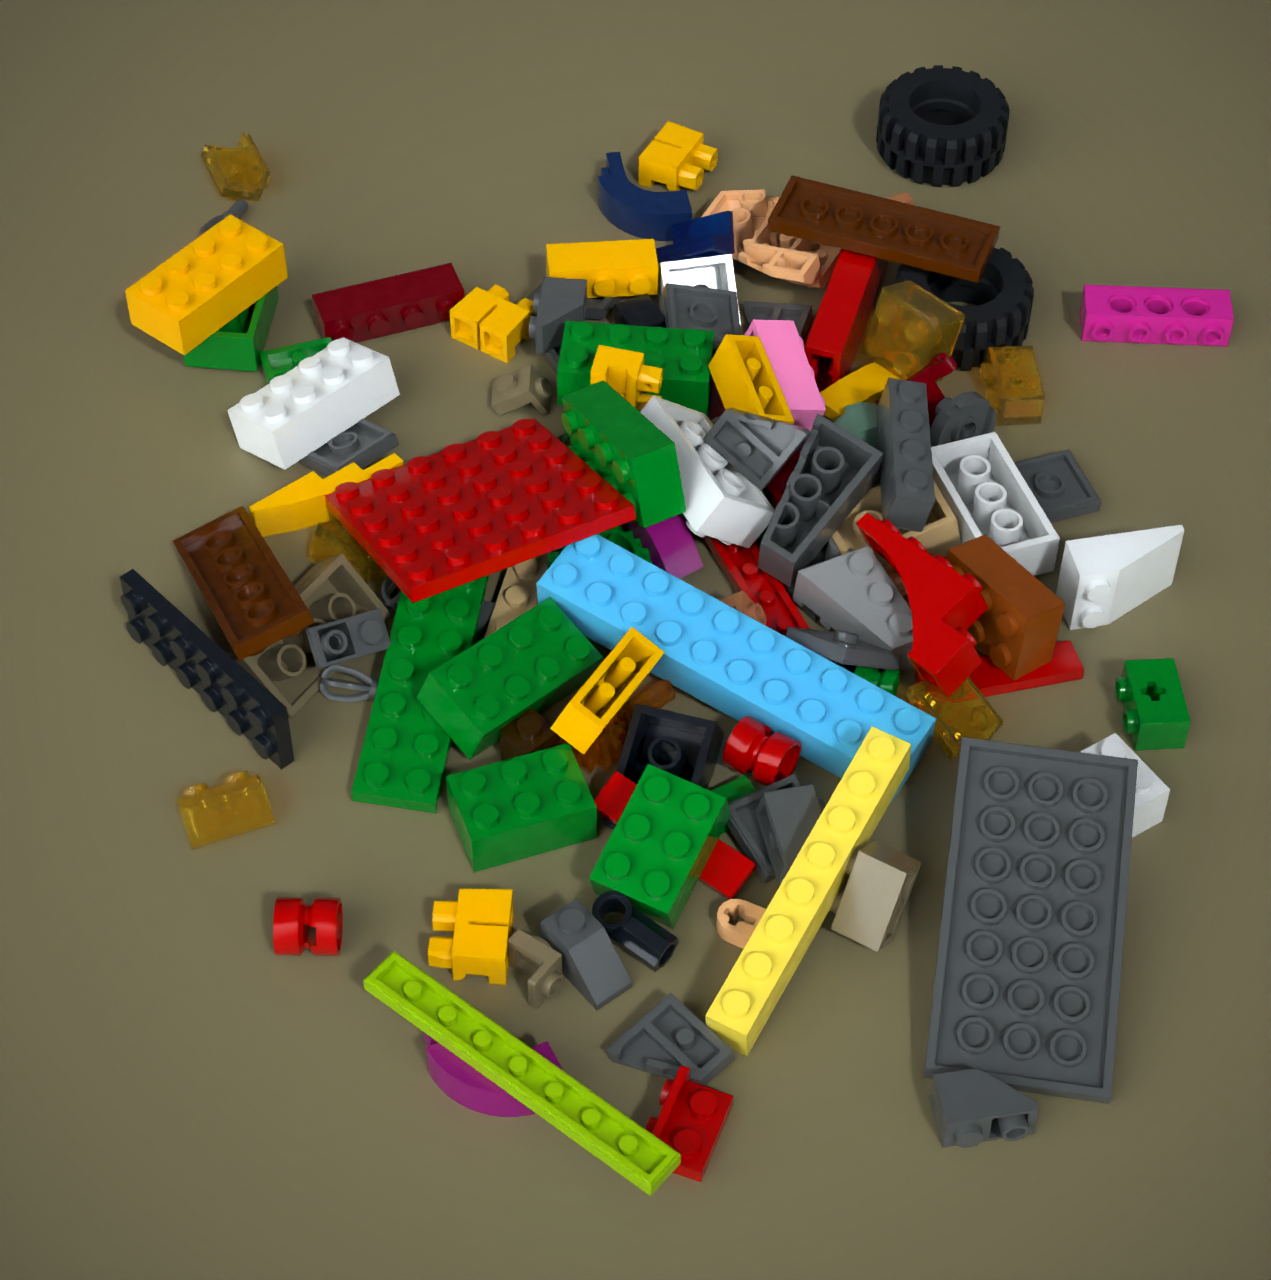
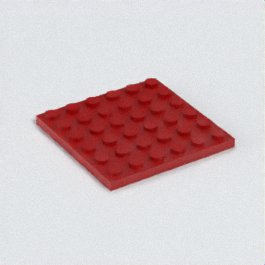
M535 418L518 420L511 427L497 432H484L477 439L463 444L448 445L441 452L427 457L419 456L412 458L407 464L393 469L378 470L371 475L370 479L363 482L342 483L335 488L334 493L325 495L326 507L412 603L636 520L634 505Z

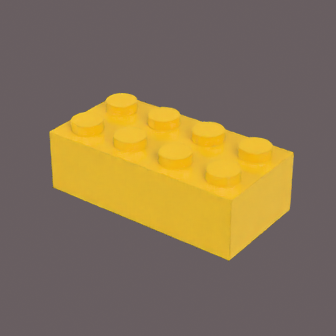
M231 214L125 290L131 324L185 356L288 278L284 244Z

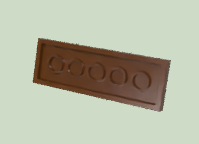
M793 175L768 218L769 231L979 283L1000 232V226Z
M244 506L173 540L179 555L239 661L248 656H256L262 653L268 646L285 637L295 636L305 627L314 623L309 609Z

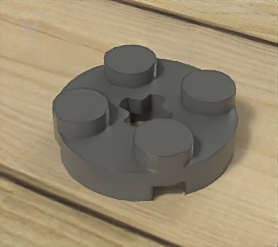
M972 391L959 394L953 399L949 397L942 399L935 408L936 417L930 428L931 447L992 433L996 424L995 409L990 406V402L979 393Z

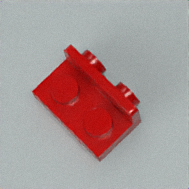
M681 1065L675 1079L668 1078L663 1086L659 1105L663 1107L658 1118L651 1116L645 1129L681 1154V1164L672 1173L701 1182L732 1109L733 1095L691 1082L690 1068Z

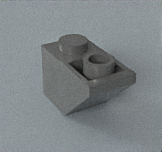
M543 277L541 292H534L533 313H536L537 316H530L529 338H535L536 354H544L562 344L565 321L585 322L587 313V280Z
M380 608L305 629L317 669L386 650L391 645Z
M980 1068L933 1074L929 1101L942 1148L956 1145L962 1148H969L983 1141L997 1139L1016 1141L1027 1135L1034 1134L1039 1107L1037 1101Z

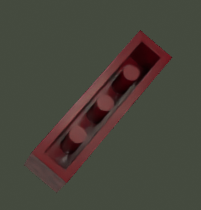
M447 263L313 294L312 301L315 323L321 338L331 337L332 341L343 337L358 343L450 321L449 310L461 301L465 295L464 288L452 263Z

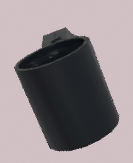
M608 891L596 898L593 904L592 915L603 925L612 944L618 945L654 972L664 967L672 957L679 943L678 938L634 908L624 894L617 891ZM611 912H620L625 915L620 922L615 924H608L603 921V918Z

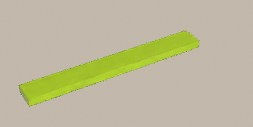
M393 951L363 980L366 991L649 1196H652L681 1164L680 1153L396 951Z

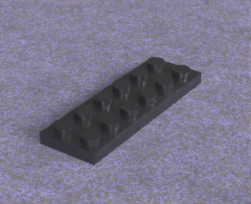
M134 569L120 576L123 595L120 598L128 614L129 622L126 623V627L131 637L139 644L142 642L151 649L155 659L162 666L168 665L172 668L180 682L187 689L193 688L197 691L209 710L212 712L218 711L223 715L235 734L239 736L243 734L248 738L261 758L265 760L269 758L281 770L295 761L287 707Z

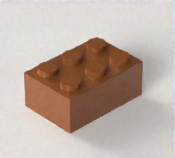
M986 534L948 549L946 559L952 564L957 573L963 575L965 572L969 573L981 584L983 590L980 593L988 606V609L967 629L977 642L975 647L984 655H987L993 664L1013 681L1052 661L1065 602Z

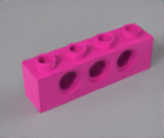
M1084 285L1079 310L1082 341L1228 347L1234 321L1230 290Z

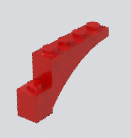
M866 513L856 523L868 546L883 557L900 575L908 594L912 613L913 649L907 656L921 679L946 697H949L982 663L974 648L977 642L967 629L988 609L980 593L983 588L969 573L965 572L963 575L957 573L952 564L942 555L937 554L935 557L930 555L923 544L916 538L910 536L906 539L889 520L883 519L879 521L869 513Z

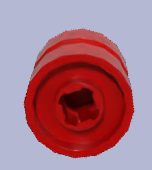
M746 716L738 722L729 736L722 759L726 766L740 773L746 772L750 774L753 772L754 780L768 786L792 775L800 758L801 743L780 731L771 735L770 727L750 716Z
M303 897L276 898L273 917V945L276 955L301 956L305 949H310L314 956L340 955L343 933L341 898L316 897L311 904H306Z

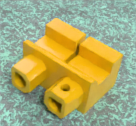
M667 121L654 137V140L650 142L639 156L638 184L651 188L655 182L666 184L669 191H678L682 187L697 191L702 185L704 170L712 172L716 167L718 149L704 145V133Z
M496 284L487 291L475 287L449 310L451 338L477 350L481 347V352L508 364L515 356L517 344L522 339H531L529 338L530 316H537L536 313H533V301L524 298L517 304L510 302L509 293L506 289Z
M604 345L598 346L591 368L590 385L604 380L639 412H641L652 396L662 398V396L645 394L643 391L659 394L663 380V368L644 365V353Z
M459 889L458 901H434L433 930L454 931V936H430L428 945L429 966L451 968L453 981L462 980L466 974L488 976L489 984L507 985L509 967L508 939L512 936L514 919L513 889Z

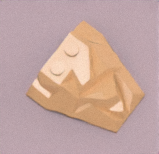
M765 189L721 191L690 231L691 239L725 255L732 254L733 259L760 272L789 283L804 285L810 288L823 289L832 276L842 250L841 248L769 231L768 218L780 197H766Z

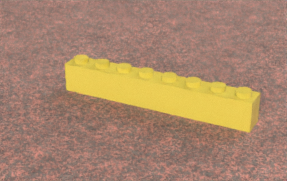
M871 726L705 1015L706 1025L731 1049L745 1056H748L831 909L836 895L849 877L845 870L851 855L856 849L861 850L867 845L910 767V743Z

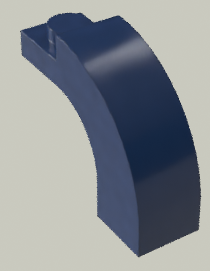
M620 152L606 153V167L600 169L601 176H598V205L606 219L618 229L643 239H654L655 241L691 239L692 209L687 191L652 192L641 189L628 180Z

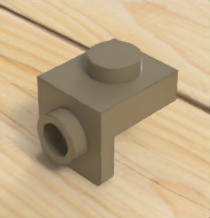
M532 365L504 374L493 381L491 407L500 416L532 403L541 415L549 413L550 397L552 396L551 385L547 378L540 376Z
M518 928L508 939L509 966L530 978L527 983L528 1004L537 1009L546 998H553L563 985L562 954L552 949L550 944L539 936L532 937Z

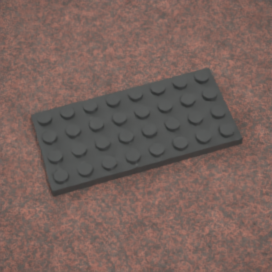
M962 737L923 1078L933 1079V1074L980 1068L1018 1091L1106 1104L1110 1103L1113 1086L1138 760Z

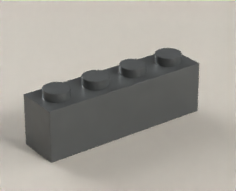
M888 378L876 408L878 449L883 453L880 468L883 519L889 520L897 529L922 532L935 503L926 383Z

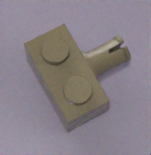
M875 840L861 850L856 849L851 855L845 873L850 875L845 889L842 888L838 892L832 904L831 912L836 915L831 930L879 952L894 939L922 862Z

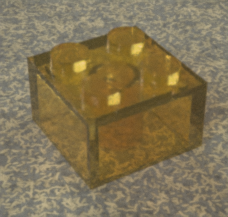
M911 280L882 287L861 353L900 379L907 380L924 368L938 353L946 352L948 355H952L966 315ZM943 377L935 380V382L943 380Z

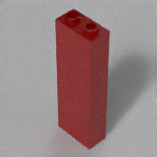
M845 249L841 250L805 345V353L809 365L814 370V378L819 392L850 374L883 282L888 260Z

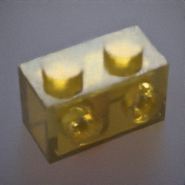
M1033 346L988 347L986 363H981L980 381L981 385H987L986 399L996 411V426L1041 424L1045 395Z

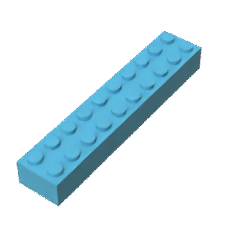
M598 534L567 545L536 583L538 604L551 597L584 636L612 651L631 627L635 628L665 652L650 671L652 674L738 722L744 717L750 716L770 727L771 735L780 731L801 743V757L841 779L871 726L910 743V767L891 802L932 744L936 723L935 717Z

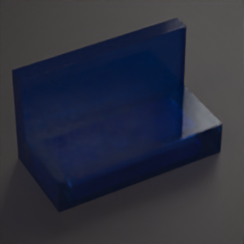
M724 211L672 225L673 244L656 248L658 263L735 254L732 211Z

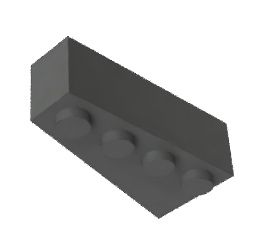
M817 413L811 433L802 447L794 471L791 472L783 496L777 504L761 541L757 567L791 588L796 581L798 571L807 568L877 481L883 453Z

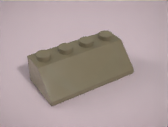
M343 553L317 562L294 585L309 609L314 623L305 627L299 634L285 637L268 646L262 653L256 656H248L239 661L232 648L227 652L230 657L287 707L288 719L292 718L320 689L321 675L328 668L317 669L305 629L378 608L381 609L384 622L391 616L388 609ZM332 672L328 678H331L336 672Z

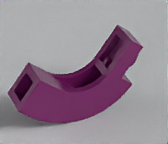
M680 514L647 528L641 527L635 520L622 524L629 531L632 530L635 539L640 538L641 547L648 548L652 564L680 579L703 567L693 538Z
M422 1031L427 1045L428 1072L433 1081L448 1097L468 1109L491 1116L520 1117L536 1114ZM547 1041L531 1047L563 1070Z

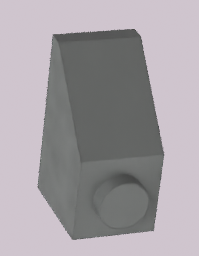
M813 784L764 792L755 814L778 886L781 885L825 808L824 801L817 798Z
M577 898L541 921V938L546 940L552 949L562 954L563 975L596 1010H599L632 987V981L605 928Z

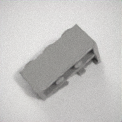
M869 546L798 571L792 598L795 603L800 607L806 605L821 618L820 623L828 630L833 628L859 635V640L902 655L899 667L896 670L901 672L913 667L907 656L913 649L911 609Z

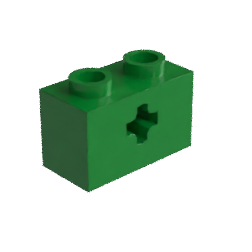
M1174 658L1125 660L1122 676L1117 677L1115 680V696L1117 702H1123V729L1125 734H1131L1134 750L1184 748L1191 720Z

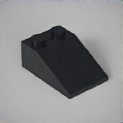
M635 703L616 771L638 784L648 764H651L707 789L715 770L724 733L716 721ZM603 816L601 825L614 829L616 824Z

